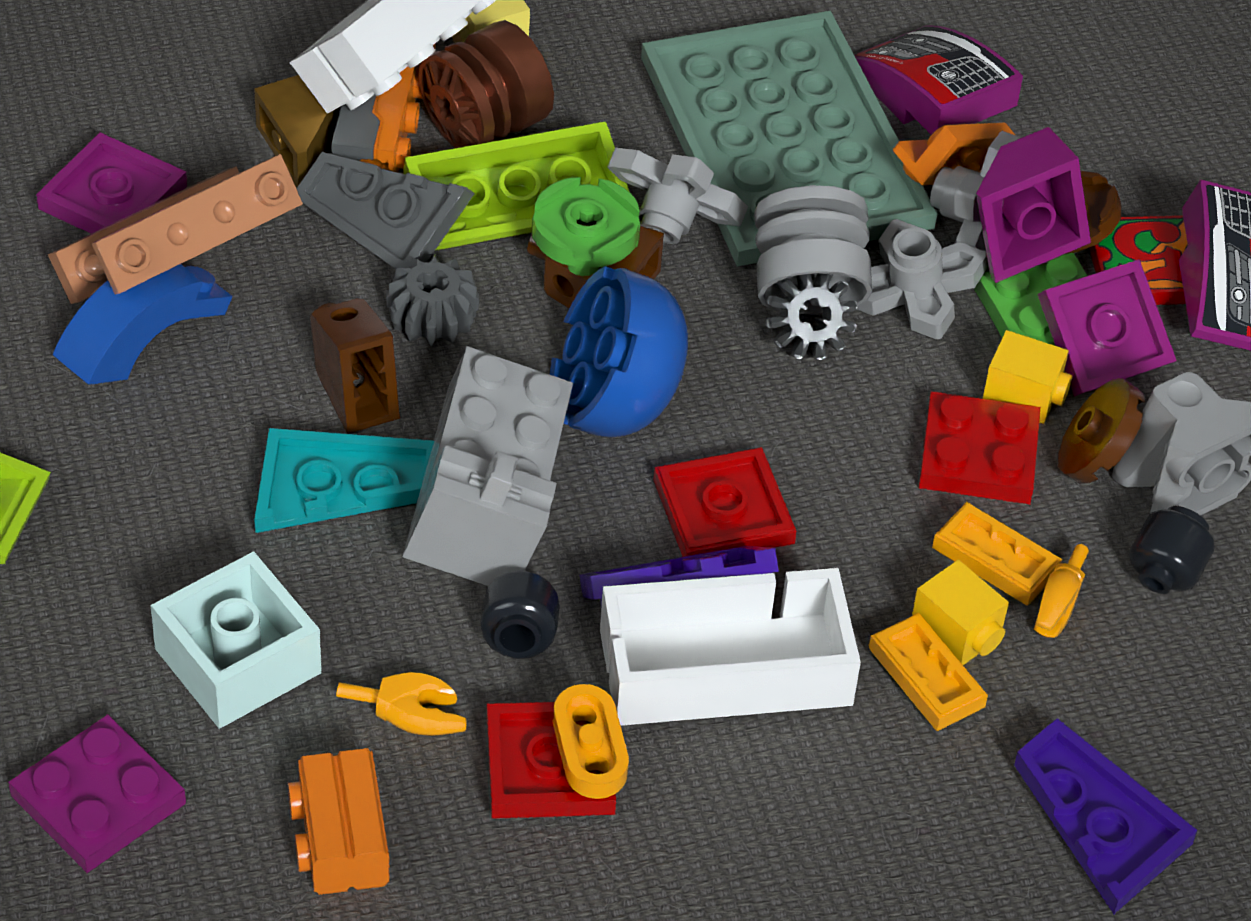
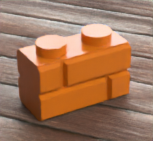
M368 748L340 751L336 756H333L331 753L302 756L298 760L299 781L288 783L291 819H304L306 832L295 834L299 872L311 871L313 889L318 895L345 892L350 887H354L356 890L384 887L389 882V852L373 752Z

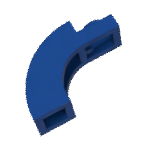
M182 264L116 295L109 281H106L88 298L71 319L56 345L53 356L88 385L128 380L138 356L157 334L181 320L225 315L233 296L216 284L215 277L208 271L195 266L184 267Z

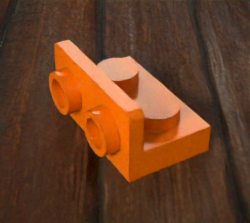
M1006 123L945 125L937 129L928 140L899 141L893 148V152L903 162V169L912 180L921 185H933L937 175L944 167L954 169L957 166H962L981 173L988 148L1001 131L1013 135L1015 133Z

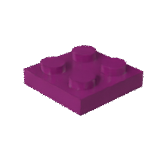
M99 132L36 194L38 209L92 234L186 189L187 176L186 171Z
M1140 259L1044 290L1037 294L1055 345L1069 350L1064 370L1065 373L1072 375L1070 387L1074 397L1098 389L1111 379H1128L1177 361Z
M108 714L8 782L11 797L86 873L92 871L186 804L185 789Z

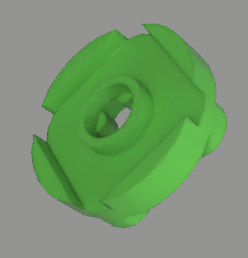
M581 177L563 179L547 187L538 196L535 203V213L532 218V238L544 254L556 262L567 265L570 272L575 275L590 276L597 272L599 267L609 266L621 261L638 246L640 238V211L638 203L625 188L609 180L599 179L598 186L591 184L581 185ZM576 220H581L585 223L596 221V224L583 226L577 224Z

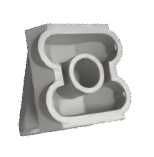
M1193 372L1183 373L1157 385L1142 411L1141 427L1133 443L1121 460L1114 466L1112 478L1124 487L1154 486L1152 491L1154 494L1152 498L1153 504L1150 513L1161 509H1168L1171 506H1182L1201 516L1237 498L1238 493L1251 481V464L1248 462L1251 456V402L1220 398L1199 375Z

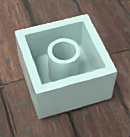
M254 551L151 605L155 650L219 729L321 674L320 629Z

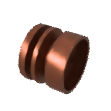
M506 20L494 22L468 35L465 42L452 43L446 46L444 50L434 52L422 61L419 66V85L424 104L441 135L454 148L504 140L509 132L522 131L547 118L553 109L554 90L551 75L542 54L532 39L519 26Z

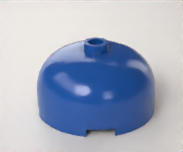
M605 266L587 280L572 302L563 322L573 326L564 343L562 360L552 358L550 375L573 383L564 424L596 436L621 437L645 428L668 406L683 376L688 351V332L683 311L675 297L666 287L648 276L628 269H612Z

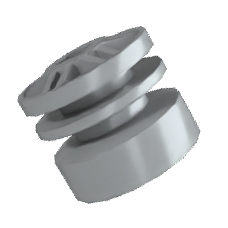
M810 185L788 188L770 194L758 202L754 211V218L758 229L755 236L756 246L760 253H762L757 262L758 297L762 305L773 311L780 312V308L770 307L766 304L768 296L786 298L777 282L787 278L798 288L797 275L811 274L812 283H814L818 273L831 274L827 290L839 281H845L849 285L846 293L838 299L839 302L856 301L859 306L868 300L872 293L871 259L867 250L864 249L869 241V230L866 226L868 207L863 197L851 190L835 186ZM810 299L804 303L807 310L800 309L799 315L802 316L823 315L822 307L812 306Z

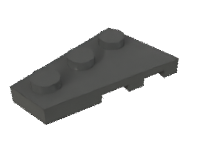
M325 152L319 155L296 188L302 202L395 269L408 268L412 258H416L423 263L427 262L475 194L464 186L451 183L446 185L430 181L423 176L397 173L381 169L374 164Z

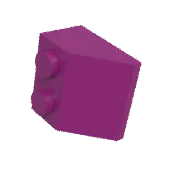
M1050 127L1001 146L976 192L990 276L995 283L1091 243L1079 158Z

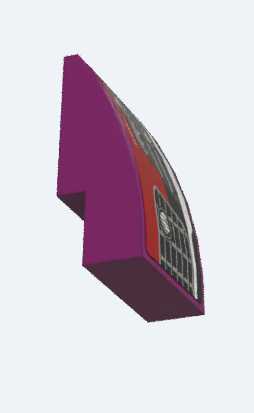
M926 25L854 54L876 97L903 124L917 120L930 135L942 126L975 124L1018 105L1023 75L991 48L973 37L954 29Z
M1200 179L1182 208L1188 246L1179 259L1190 334L1191 337L1251 351V192Z

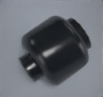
M1171 506L1168 509L1151 512L1129 550L1130 562L1139 573L1138 580L1149 590L1159 594H1168L1170 590L1181 592L1192 589L1200 579L1215 549L1214 540L1208 531L1209 525L1206 520L1198 513L1182 506Z
M514 571L497 577L488 586L483 600L480 625L483 638L491 649L506 657L522 659L532 658L543 653L553 643L558 628L560 605L558 594L551 583L535 573Z

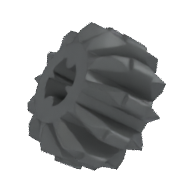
M435 254L430 262L423 263L416 258H412L408 268H396L395 276L392 278V283H389V290L386 293L387 307L389 308L394 330L405 331L409 342L424 337L430 346L433 345L436 338H444L453 343L458 332H470L474 317H476V311L479 310V293H477L472 271L460 270L456 259L445 264L440 263Z
M823 273L816 275L814 283H812L811 274L797 275L798 288L787 278L778 281L777 284L786 295V298L768 296L766 299L767 305L780 308L781 310L780 316L766 318L765 326L768 328L783 326L785 328L776 336L774 344L782 348L795 338L792 347V357L797 359L804 357L809 344L814 359H825L826 348L824 340L833 349L841 351L845 344L836 333L837 330L855 332L857 327L852 321L842 320L843 312H853L858 309L857 302H839L838 300L846 293L849 285L845 281H839L827 290L831 274ZM809 299L812 306H820L823 310V318L815 319L819 325L813 329L810 323L801 322L799 319L800 309L807 310L804 303Z

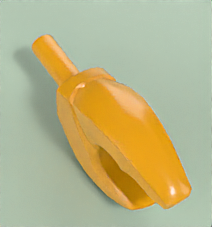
M1083 544L1076 545L1068 563H1058L1047 580L1034 630L1042 637H1057L1063 631L1072 615L1085 577L1081 567L1089 552V549Z
M408 672L383 677L380 689L339 682L336 697L376 704L377 717L390 722L408 733L433 736L466 731L467 720L465 717L445 713L438 708H425L422 706L426 703L452 705L457 702L455 691L447 683L434 676Z

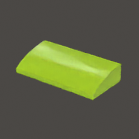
M606 121L405 157L403 174L407 175V173L423 176L430 181L446 185L451 183L464 186L475 193L436 250L532 233V218L535 213V203L538 196L547 187L563 179L581 177V185L591 184L598 186L599 179L609 180L622 186L630 193L627 183L621 181L607 168L615 147Z

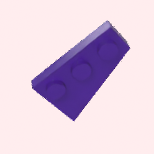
M742 546L579 574L583 597L600 599L602 608L604 586L779 572L775 548Z
M1058 718L1017 751L1014 763L1015 768L1113 914L1119 911L1193 844L1197 829Z

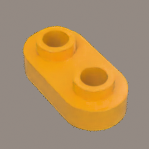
M578 684L565 689L559 694L554 704L553 726L566 779L571 788L582 796L594 799L610 797L618 793L625 785L629 764V756L615 703L605 690L594 685ZM578 721H588V722H590V723H592V724H586V725H584V726H580V725L576 724V722H578ZM592 770H600V771H602V772H604V773H603V774H593V773H590L589 771H592Z

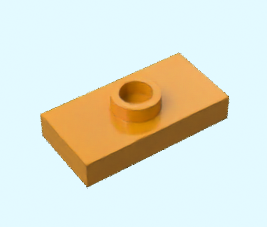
M968 502L935 534L932 546L933 549L954 562L959 559L976 575L1026 606L1045 588L1050 574L1054 571L1056 565L1062 562L1060 557Z
M920 613L871 635L870 651L936 731L985 708L988 694Z

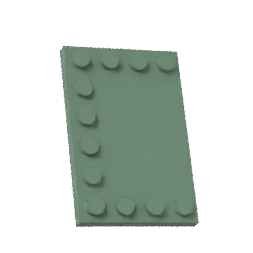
M831 11L642 43L641 59L685 155L700 159L714 172L711 184L735 193L748 206L741 226L718 224L736 266L757 263L762 254L755 241L758 229L755 225L754 211L758 202L770 194L788 188L810 185L835 186L851 190L865 199L868 207L866 226L869 230V241L880 239L891 221L895 219L926 230L935 229L937 212L931 206L930 199L923 186L912 180L905 173L903 162L893 152V148L899 140Z

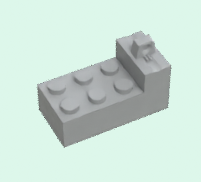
M466 346L447 390L433 448L403 552V558L489 586L497 577L503 574L524 571L548 523L557 484L550 481L572 390V382Z

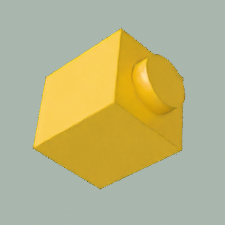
M1006 330L989 366L983 399L1041 407L1039 423L1044 424L1052 405L1063 406L1072 381V375L1064 372L1069 350Z
M958 559L917 588L912 616L920 613L962 665H964L978 654L981 656L990 654L1001 643L1005 635L1003 626L1009 602Z

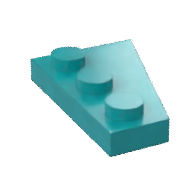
M269 428L254 518L255 533L417 503L434 441Z

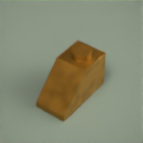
M299 75L254 89L256 127L274 155L281 154L296 188L322 152L328 153L334 136L333 119L337 118L339 114L338 108L327 114Z

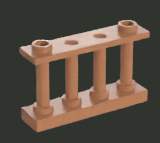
M281 154L240 173L237 166L224 170L48 254L70 303L74 304L89 298L106 281H109L115 295L120 294L302 205L303 202Z

